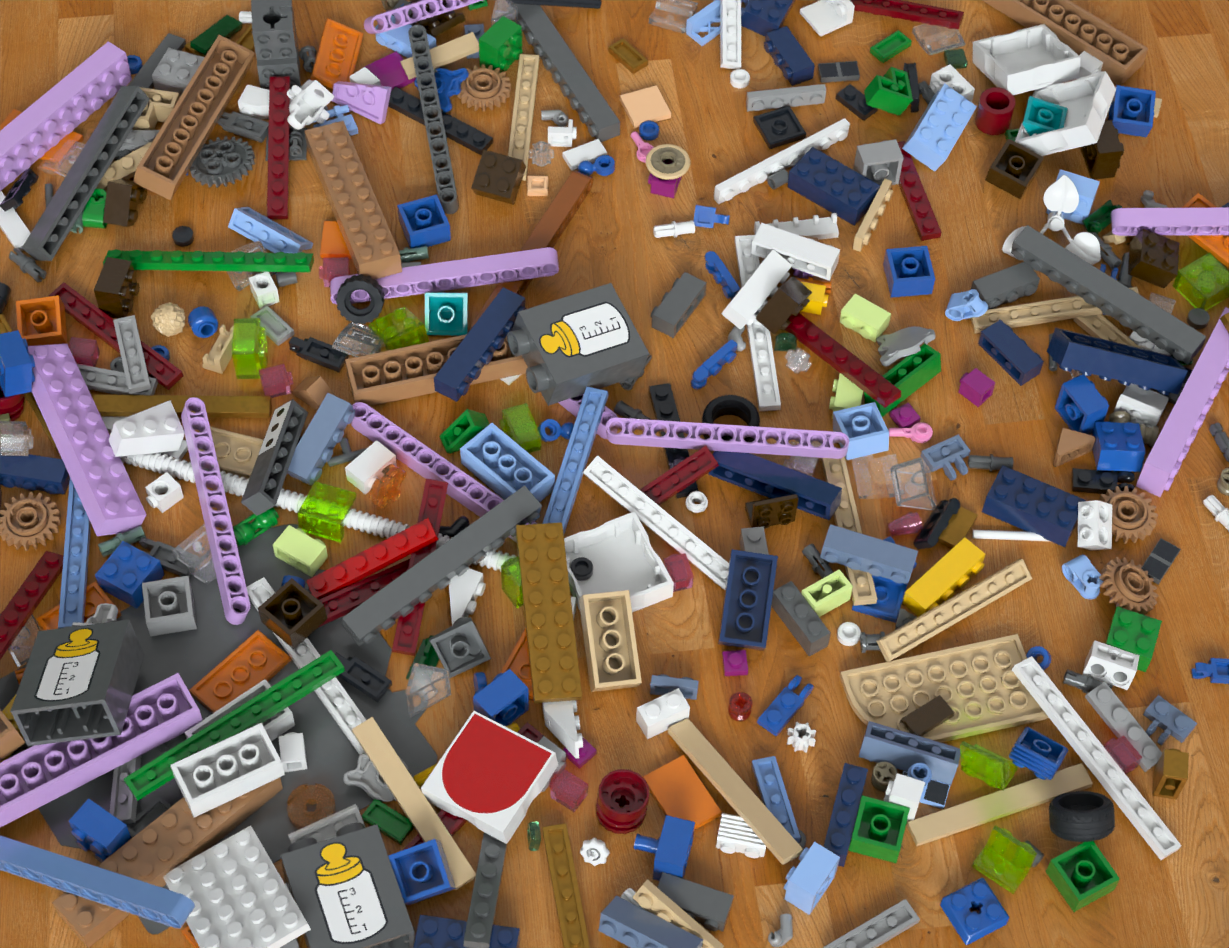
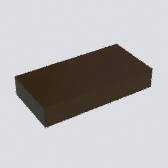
M939 695L903 717L901 722L911 734L921 737L952 718L955 712Z

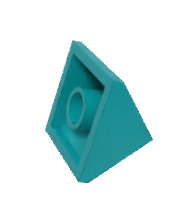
M1029 96L1022 125L1029 136H1033L1035 133L1041 134L1064 128L1068 108Z
M425 292V335L461 336L468 334V293Z

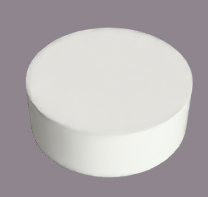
M736 69L731 73L730 83L733 87L745 88L749 85L750 75L747 71Z
M852 622L841 624L837 631L838 641L845 646L857 644L860 639V628Z

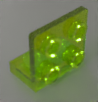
M406 307L398 308L369 324V329L384 342L386 351L429 342L424 323Z
M314 482L298 511V528L306 533L341 543L344 537V520L356 499V493L320 482Z
M962 741L960 744L961 770L970 777H977L985 781L987 785L1004 791L1018 770V766L1012 761L977 744L973 746L965 741Z
M995 825L986 846L975 859L972 867L1014 894L1028 875L1037 852L1028 843L1020 842L1014 838L1008 830Z

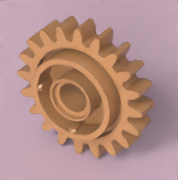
M482 64L480 69L474 65L473 71L467 68L469 76L461 82V92L457 95L458 98H461L462 104L467 103V108L474 105L475 111L482 107L484 112L486 107L493 110V105L500 108L501 102L506 103V98L510 97L511 91L510 78L506 77V72L500 73L499 67L493 70L492 65L485 68L484 64Z
M1116 486L1114 492L1108 489L1106 495L1101 494L1099 501L1112 504V535H1115L1116 542L1120 537L1123 538L1124 544L1127 543L1129 538L1133 543H1136L1138 538L1143 541L1146 535H1151L1152 530L1156 526V519L1158 517V514L1154 513L1156 506H1150L1151 498L1143 499L1145 496L1144 492L1137 495V488L1129 492L1127 486H1125L1123 491Z
M32 492L29 493L28 498H25L23 493L20 494V500L12 497L13 504L4 503L6 510H0L1 539L3 541L6 540L8 546L14 544L16 550L22 545L25 551H28L30 545H33L36 550L38 543L46 546L45 539L53 540L52 533H59L57 527L61 525L59 509L55 502H51L50 497L43 499L42 493H39L36 498H34Z
M1116 557L1104 565L1105 567L1101 569L1102 575L1099 576L1104 582L1100 586L1106 588L1107 591L1103 594L1109 595L1111 598L1109 600L1110 603L1114 602L1116 607L1118 606L1142 615L1147 614L1154 608L1153 606L1157 604L1155 599L1158 597V594L1154 592L1157 587L1151 584L1154 579L1147 576L1148 571H1143L1141 564L1135 566L1132 559L1127 562L1125 557L1121 560Z

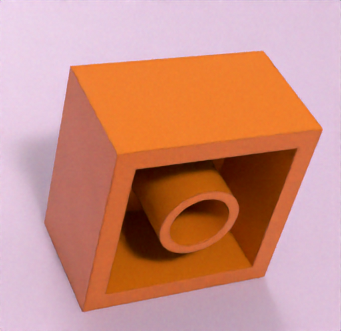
M59 295L16 301L17 329L22 339H26L28 346L68 344L65 305Z

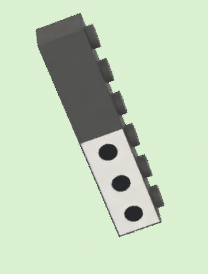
M293 399L275 409L241 503L257 516L276 506L308 412Z

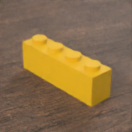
M964 537L905 591L902 604L919 617L940 605L943 601L952 598L958 587L963 588L973 573L977 575L983 569L985 553Z

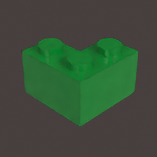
M890 67L884 76L876 75L864 90L867 105L898 116L913 101L908 73L894 67Z

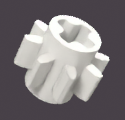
M796 722L794 729L788 728L787 735L790 737L787 739V744H792L795 752L797 750H804L806 753L809 745L815 746L816 740L813 737H815L816 730H811L809 723L799 724Z

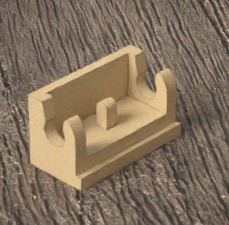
M224 324L219 329L220 335L210 353L204 355L202 365L204 369L223 374L241 342L238 327L232 326L230 332H228Z

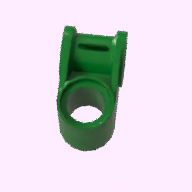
M95 189L88 200L82 218L84 227L106 229L108 223H103L106 201L105 190Z

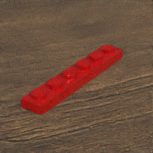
M426 518L306 580L311 594L320 600L439 540L432 522L429 518Z

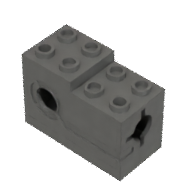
M251 0L252 34L260 88L269 90L270 77L290 76V89L294 85L301 86L299 46L292 0Z

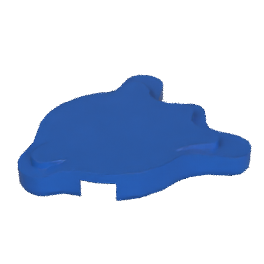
M444 68L436 69L437 72L434 74L440 106L443 112H449L452 109L450 97L461 92V82L469 76L466 68L454 71ZM416 78L415 81H414V84H415V86L418 88V83H417V78Z

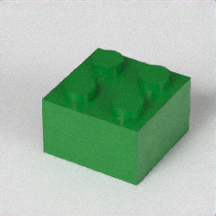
M502 16L479 38L480 67L482 64L485 65V68L492 65L493 70L499 67L500 73L507 71L510 65L515 60H518L520 54L523 53L522 26Z
M1117 606L1104 644L1139 655L1137 670L1146 672L1153 656L1162 621Z
M862 795L848 851L897 863L910 808Z
M1094 841L1083 842L1051 859L1046 869L1047 875L1073 912L1114 891L1120 880Z

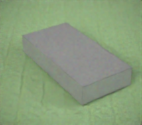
M268 305L250 316L251 321L277 346L295 335L294 330Z

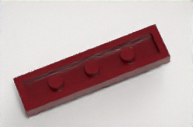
M704 446L641 488L640 491L659 506L718 467L719 464L707 446Z

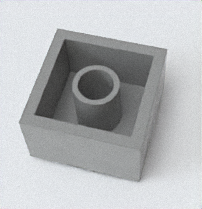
M168 48L152 74L155 90L177 92L181 97L205 57Z
M885 140L857 146L853 170L880 186L884 178L892 181L891 185L898 184L903 155L897 140Z
M189 576L142 583L145 618L150 637L197 629L193 591Z

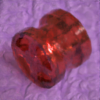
M744 692L734 693L730 697L728 714L733 720L742 722L750 717L753 702L751 697Z

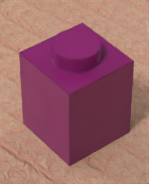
M974 368L970 373L966 372L961 377L959 393L979 407L992 396L995 382L977 368Z

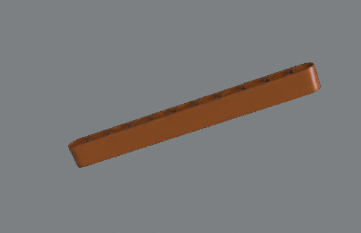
M575 170L570 174L520 251L553 248L590 192L594 181L593 177ZM532 279L498 283L473 321L471 329L503 287L522 296Z

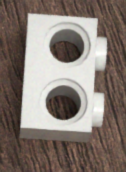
M951 65L932 73L929 88L935 94L946 84L972 102L975 88Z
M1099 500L1078 502V547L1092 551L1112 549V504Z
M1094 640L1086 657L1082 675H1091L1093 679L1128 690L1137 672L1139 655Z

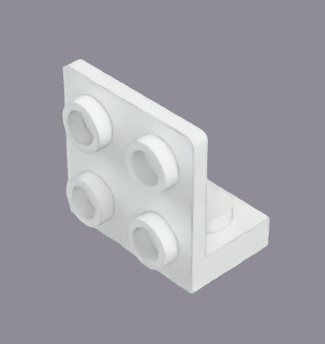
M820 0L801 8L800 14L819 36H823L852 23L855 6L850 0Z
M1131 383L1130 386H1126L1123 394L1120 395L1114 412L1124 411L1129 413L1131 423H1139V425L1142 423L1146 427L1156 426L1169 398L1152 390L1141 389L1136 384Z

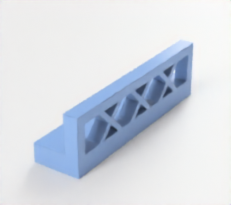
M720 0L713 1L687 20L686 34L701 46L720 34V26L710 27V24L713 22L720 23ZM741 0V3L744 2L747 5L749 0ZM741 8V17L745 8ZM708 32V35L702 38L698 35V33Z
M249 207L234 208L228 227L273 253H299L306 249H312L313 243L257 211Z

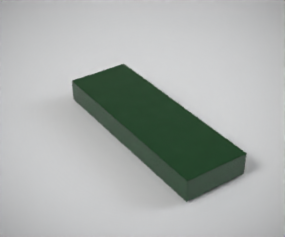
M226 15L190 42V47L207 55L218 35L229 39L242 29V22Z

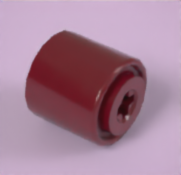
M993 87L982 92L975 116V124L980 131L988 135H1000L1009 129L1016 104L1012 93L1003 88Z

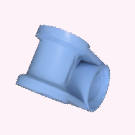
M975 289L954 293L950 297L945 315L953 321L980 317L987 311L988 304L980 299L979 293Z
M1080 555L1062 565V572L1065 578L1072 583L1083 598L1092 600L1098 597L1100 584L1103 583L1099 578L1101 574L1085 555Z

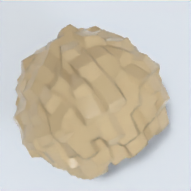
M168 302L159 305L151 315L153 327L162 335L169 337L183 331L185 315L183 308H180L178 304Z

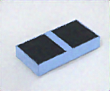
M903 771V775L908 776V772ZM931 779L923 788L920 803L944 809L950 785Z

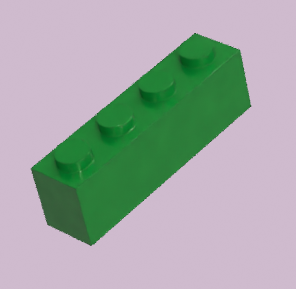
M923 344L920 346L921 350L907 356L883 375L886 380L901 390V397L887 407H883L864 392L865 404L875 402L881 416L886 415L941 372V353L929 345Z

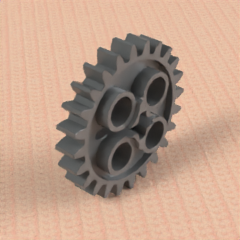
M227 136L223 140L217 137L215 142L210 139L209 144H204L190 167L192 178H195L196 182H201L202 186L207 183L208 187H211L213 184L216 185V188L220 184H224L226 187L228 182L235 184V179L242 180V175L248 176V171L253 170L252 165H255L254 152L251 145H248L247 141L243 142L242 138L236 141L235 136L228 140Z

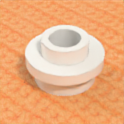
M694 491L686 498V507L691 512H703L708 506V499L702 492Z

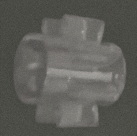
M539 141L536 144H532V149L529 150V158H532V164L542 167L551 164V158H554V150L551 149V144Z
M799 347L796 350L790 349L785 355L788 361L786 366L797 374L800 371L807 372L812 365L809 362L811 355Z

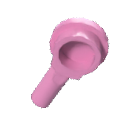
M635 131L631 134V138L638 147L637 159L645 162L647 154L654 147L649 143H644L638 132Z
M922 422L914 424L912 428L888 429L889 436L911 438L912 441L917 443H926L931 439L933 433L932 428Z

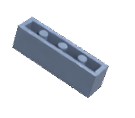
M327 393L295 449L287 472L289 476L310 486L319 480L324 464L331 459L333 449L342 440L347 424H350L354 419L355 410L351 403Z
M830 524L820 558L830 563H838L848 566L853 570L869 572L873 576H881L896 583L908 585L918 551Z
M869 721L858 757L877 763L889 762L895 768L908 772L911 765L924 763L931 770V779L951 785L959 764L962 749Z
M617 895L601 912L598 931L630 948H702L703 939Z

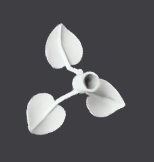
M1062 175L1044 193V204L1052 212L1049 213L1047 217L1048 223L1044 224L1040 233L1044 234L1048 228L1052 231L1062 230L1070 242L1065 249L1093 265L1101 260L1098 239L1089 232H1080L1072 239L1064 226V216L1061 212L1072 213L1078 206L1079 195L1071 179L1066 175ZM1026 226L1015 229L1006 238L1002 248L1004 253L1014 257L1011 254L1013 241Z

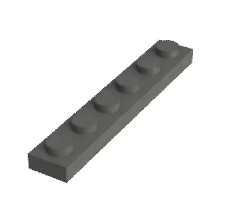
M485 832L464 936V947L489 948L508 845V843L506 844Z

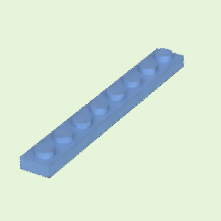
M586 387L542 523L562 522L563 535L608 398V391Z
M71 478L69 481L58 629L72 626L73 622L84 623L91 522Z

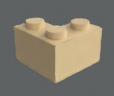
M140 87L150 100L132 130H154L157 121H166L180 96L177 92Z

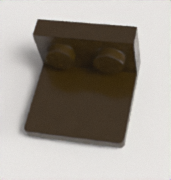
M410 0L409 2L411 4L420 0ZM443 0V5L446 7L447 1ZM426 4L425 9L429 13L430 7ZM454 10L420 20L418 23L425 27L427 34L435 37L464 22L466 19L463 13H455Z
M794 494L773 499L767 498L745 503V510L751 528L764 527L766 529L770 526L787 525L794 522L799 499L798 495Z

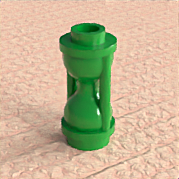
M272 507L258 516L252 514L239 524L234 525L233 531L237 546L247 545L250 541L277 525L279 515Z

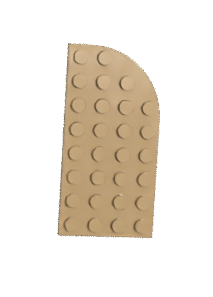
M1018 634L840 672V679L849 704L866 726L871 721L910 733L901 722L902 718L941 695L955 712L954 716L921 736L940 743L1048 719L1047 714L1012 671L1016 664L1027 659Z

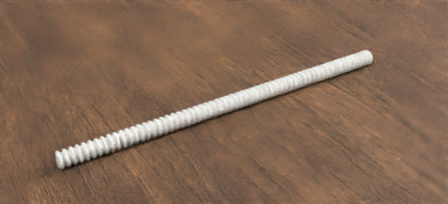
M161 453L120 456L122 463L126 462L136 467L139 465L142 469H152L153 472L158 471L160 474L168 472L174 478L177 477L180 480L184 478L185 481L190 480L191 483H196L192 464L186 460L181 461L180 458L175 459L173 456L168 457V455H162ZM221 471L220 474L225 493L229 491L232 495L235 493L236 496L242 495L243 497L249 478L246 480L245 477L239 478L238 475L233 476L231 473L226 474L225 471ZM283 488L280 491L275 506L277 508L281 506L284 510L287 508L288 511L294 510L295 513L301 512L302 515L307 514L308 517L314 516L315 519L320 517L322 521L327 519V522L331 523L333 521L336 525L340 523L343 527L347 525V528L360 529L361 532L373 533L374 536L379 534L381 538L386 536V539L409 528L408 524L403 525L402 522L396 523L395 520L389 521L388 518L383 519V517H376L374 514L370 516L367 512L363 514V511L359 510L357 512L354 508L350 510L347 506L343 508L342 505L330 504L329 501L324 502L322 499L317 500L315 497L311 499L308 495L304 497V494L300 493L298 495L297 492L291 493L290 490L285 491ZM439 533L436 549L449 541V536L445 535L443 537ZM491 549L486 553L487 556L479 562L481 567L486 565L488 569L493 567L495 571L500 569V572L507 571V574L510 575L516 565V555L512 554L509 556V553L502 554V551L496 552V550Z

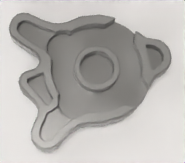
M913 326L889 335L879 336L876 340L880 346L878 352L882 356L880 358L881 364L889 366L899 358L919 352L921 350L919 345L923 342L927 345L935 339L936 334L934 330Z
M360 754L357 768L344 774V783L361 787L367 795L381 802L395 801V797L367 754ZM401 759L402 763L408 770L406 763Z

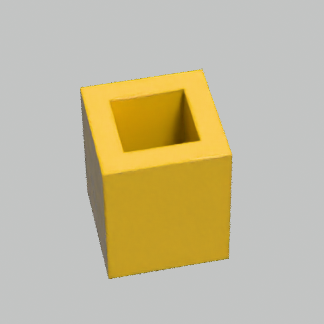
M801 282L812 292L808 297L810 302L801 312L821 315L822 307H827L829 295L825 294L826 286Z

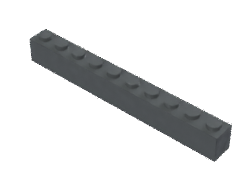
M509 0V16L518 25L522 26L526 41L533 46L535 54L540 55L545 69L550 71L553 81L559 84L562 94L565 97L567 96L572 109L578 112L581 122L585 123L588 127L589 134L595 137V139H599L600 142L619 136V119L541 6L513 4Z
M121 86L22 248L34 260L52 261L145 109L150 98L139 86Z
M1027 225L1013 241L1011 254L1015 258L1026 262L1034 270L1045 274L1051 281L1061 284L1070 293L1080 296L1086 303L1098 307L1105 315L1115 318L1121 325L1134 330L1140 337L1153 342L1159 349L1169 352L1177 360L1189 364L1203 347L1205 335Z
M524 485L342 618V626L358 646L364 642L366 644L372 642L377 637L379 631L391 628L398 617L401 615L405 617L414 610L413 606L417 603H424L429 600L433 595L432 592L438 588L440 590L444 589L451 582L450 579L456 575L458 577L463 575L469 569L468 566L473 562L479 563L487 556L486 553L492 548L496 550L504 544V540L510 535L512 537L516 536V525H525L528 522L529 524L534 523L540 517L542 505Z

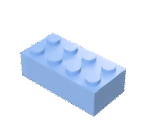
M944 84L931 99L902 149L935 172L947 159L977 106Z
M493 423L460 448L461 464L504 500L524 485L539 502L554 489L555 475Z

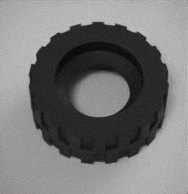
M362 274L358 276L353 275L351 278H347L338 290L336 298L337 309L340 311L341 316H344L349 322H354V324L370 323L382 311L385 296L382 291L383 288L378 284L377 280L372 279L370 276H363ZM356 290H364L370 295L371 303L364 309L355 308L350 302V295Z

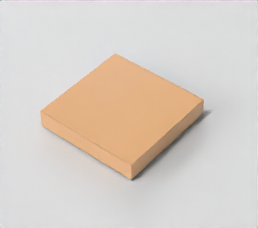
M657 85L620 95V102L634 128L640 127L645 121L658 122L671 118V112Z

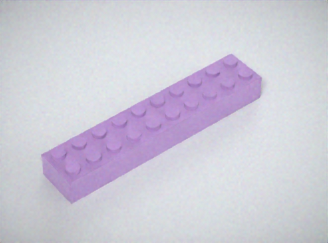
M107 42L0 131V191L9 183H12L39 158L43 157L49 149L57 145L62 138L70 134L92 113L100 109L105 102L114 97L121 86L129 84L132 78L126 52Z
M1225 307L1221 317L1229 313V308ZM1220 318L1158 436L1136 484V487L1158 497H1161L1164 490L1169 491L1174 477L1177 475L1182 461L1190 449L1191 443H1193L1199 428H1201L1204 422L1205 415L1209 412L1214 398L1221 388L1220 384H1222L1229 372V333Z
M68 344L28 346L27 352L29 355H33L35 367L32 368L35 382H32L33 396L96 535L104 536L120 532L125 533L141 526L147 514L120 456L115 457L109 442L110 435Z
M179 673L132 696L121 735L34 745L1 762L0 827L185 733L201 722L203 719L200 710Z

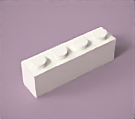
M761 223L752 241L751 254L766 258L773 249L792 264L791 268L829 281L839 262L840 249Z
M772 249L721 314L740 330L746 324L750 326L756 319L757 315H755V312L757 310L761 311L768 303L766 298L768 296L772 298L779 289L776 285L779 282L783 284L790 274L787 271L791 268L792 264Z

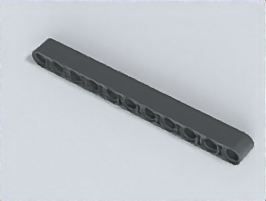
M414 25L409 29L408 34L438 197L446 214H454L459 209V201L425 27Z

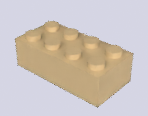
M629 590L582 595L579 599L591 692L637 687L642 681Z

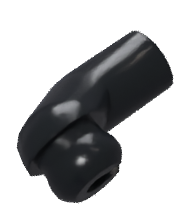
M461 516L451 526H440L439 533L443 537L447 535L449 538H452L470 525L469 519Z

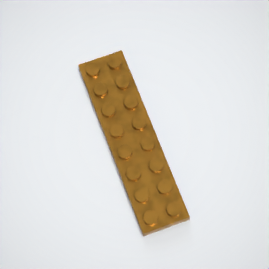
M562 522L516 525L534 703L581 700L582 691Z

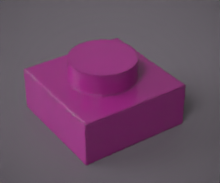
M909 402L890 412V417L898 428H910L914 424L920 423V416Z
M746 650L722 652L724 676L748 675Z
M583 737V748H579V758H575L566 747L563 749L566 757L579 769L595 756L597 752Z

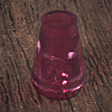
M909 512L887 524L891 536L918 533V530L923 529L917 512Z

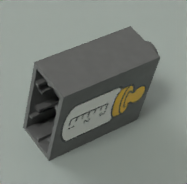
M611 283L519 311L512 331L507 334V341L512 354L515 357L522 355L528 367L526 369V379L530 389L534 393L541 392L548 406L585 393L586 387L600 389L639 376L649 356L645 344Z
M130 620L109 621L106 623L38 631L11 708V713L27 746L121 735L145 655Z
M351 823L340 828L336 832L335 838L317 843L315 838L300 839L289 846V852L281 854L283 873L289 892L311 929L303 934L307 948H414V929L377 824L365 828L363 823Z

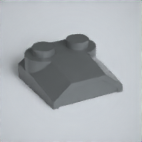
M471 617L457 619L453 626L429 639L444 667L448 679L491 659Z

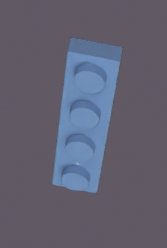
M776 757L752 760V769L763 804L799 843L800 834Z

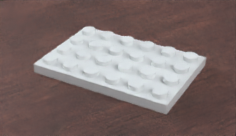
M251 825L175 867L163 877L169 890L183 894L194 902L195 908L186 919V922L200 948H280L311 930Z

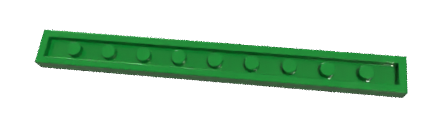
M108 250L103 261L104 265L107 257L132 261L134 270L311 272L314 255L313 253L304 252L248 253L241 251Z
M332 650L328 651L124 778L125 784L137 801L174 779L170 765L265 722L345 671L343 664Z

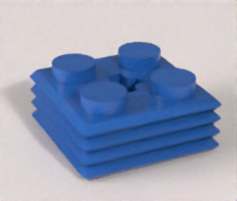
M1025 727L1015 742L1009 758L1016 766L1032 770L1036 777L1043 780H1052L1068 749L1030 727Z
M980 878L943 897L940 904L965 945H969L1005 926L1009 920L1008 914L984 878ZM971 908L977 909V910L979 911V913L977 914V912H975V911H974V912H971L970 909H971Z

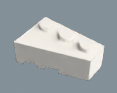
M171 400L114 422L109 442L115 457L179 451L185 432Z

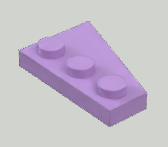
M338 81L334 83L332 93L334 98L332 102L341 106L348 105L349 110L381 125L386 120L391 87Z

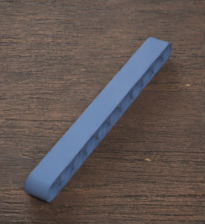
M0 835V870L177 929L182 927L195 908L194 902L183 894Z

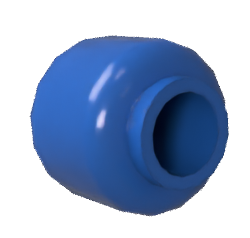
M201 306L190 312L188 323L194 335L199 338H208L217 332L218 320L212 309Z

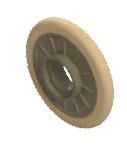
M662 144L654 147L647 154L645 161L646 167L651 174L666 180L683 176L690 167V157L687 152L681 147L672 144ZM670 159L673 163L665 164L663 160Z

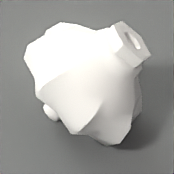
M594 837L591 840L583 841L580 854L584 857L585 862L597 866L598 864L606 863L610 851L606 847L605 842Z

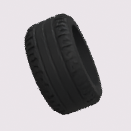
M722 395L713 399L704 409L702 423L714 424L713 422L721 416L733 415L743 419L748 426L759 427L760 416L755 405L746 398L744 399V397L737 395ZM703 434L704 439L710 438L708 434ZM725 435L722 437V439L725 441L732 440V437ZM752 437L744 438L746 442H753L755 440Z
M1074 791L1058 795L1049 804L1050 829L1056 836L1068 841L1089 842L1103 839L1110 835L1115 828L1114 804L1107 796L1090 791Z

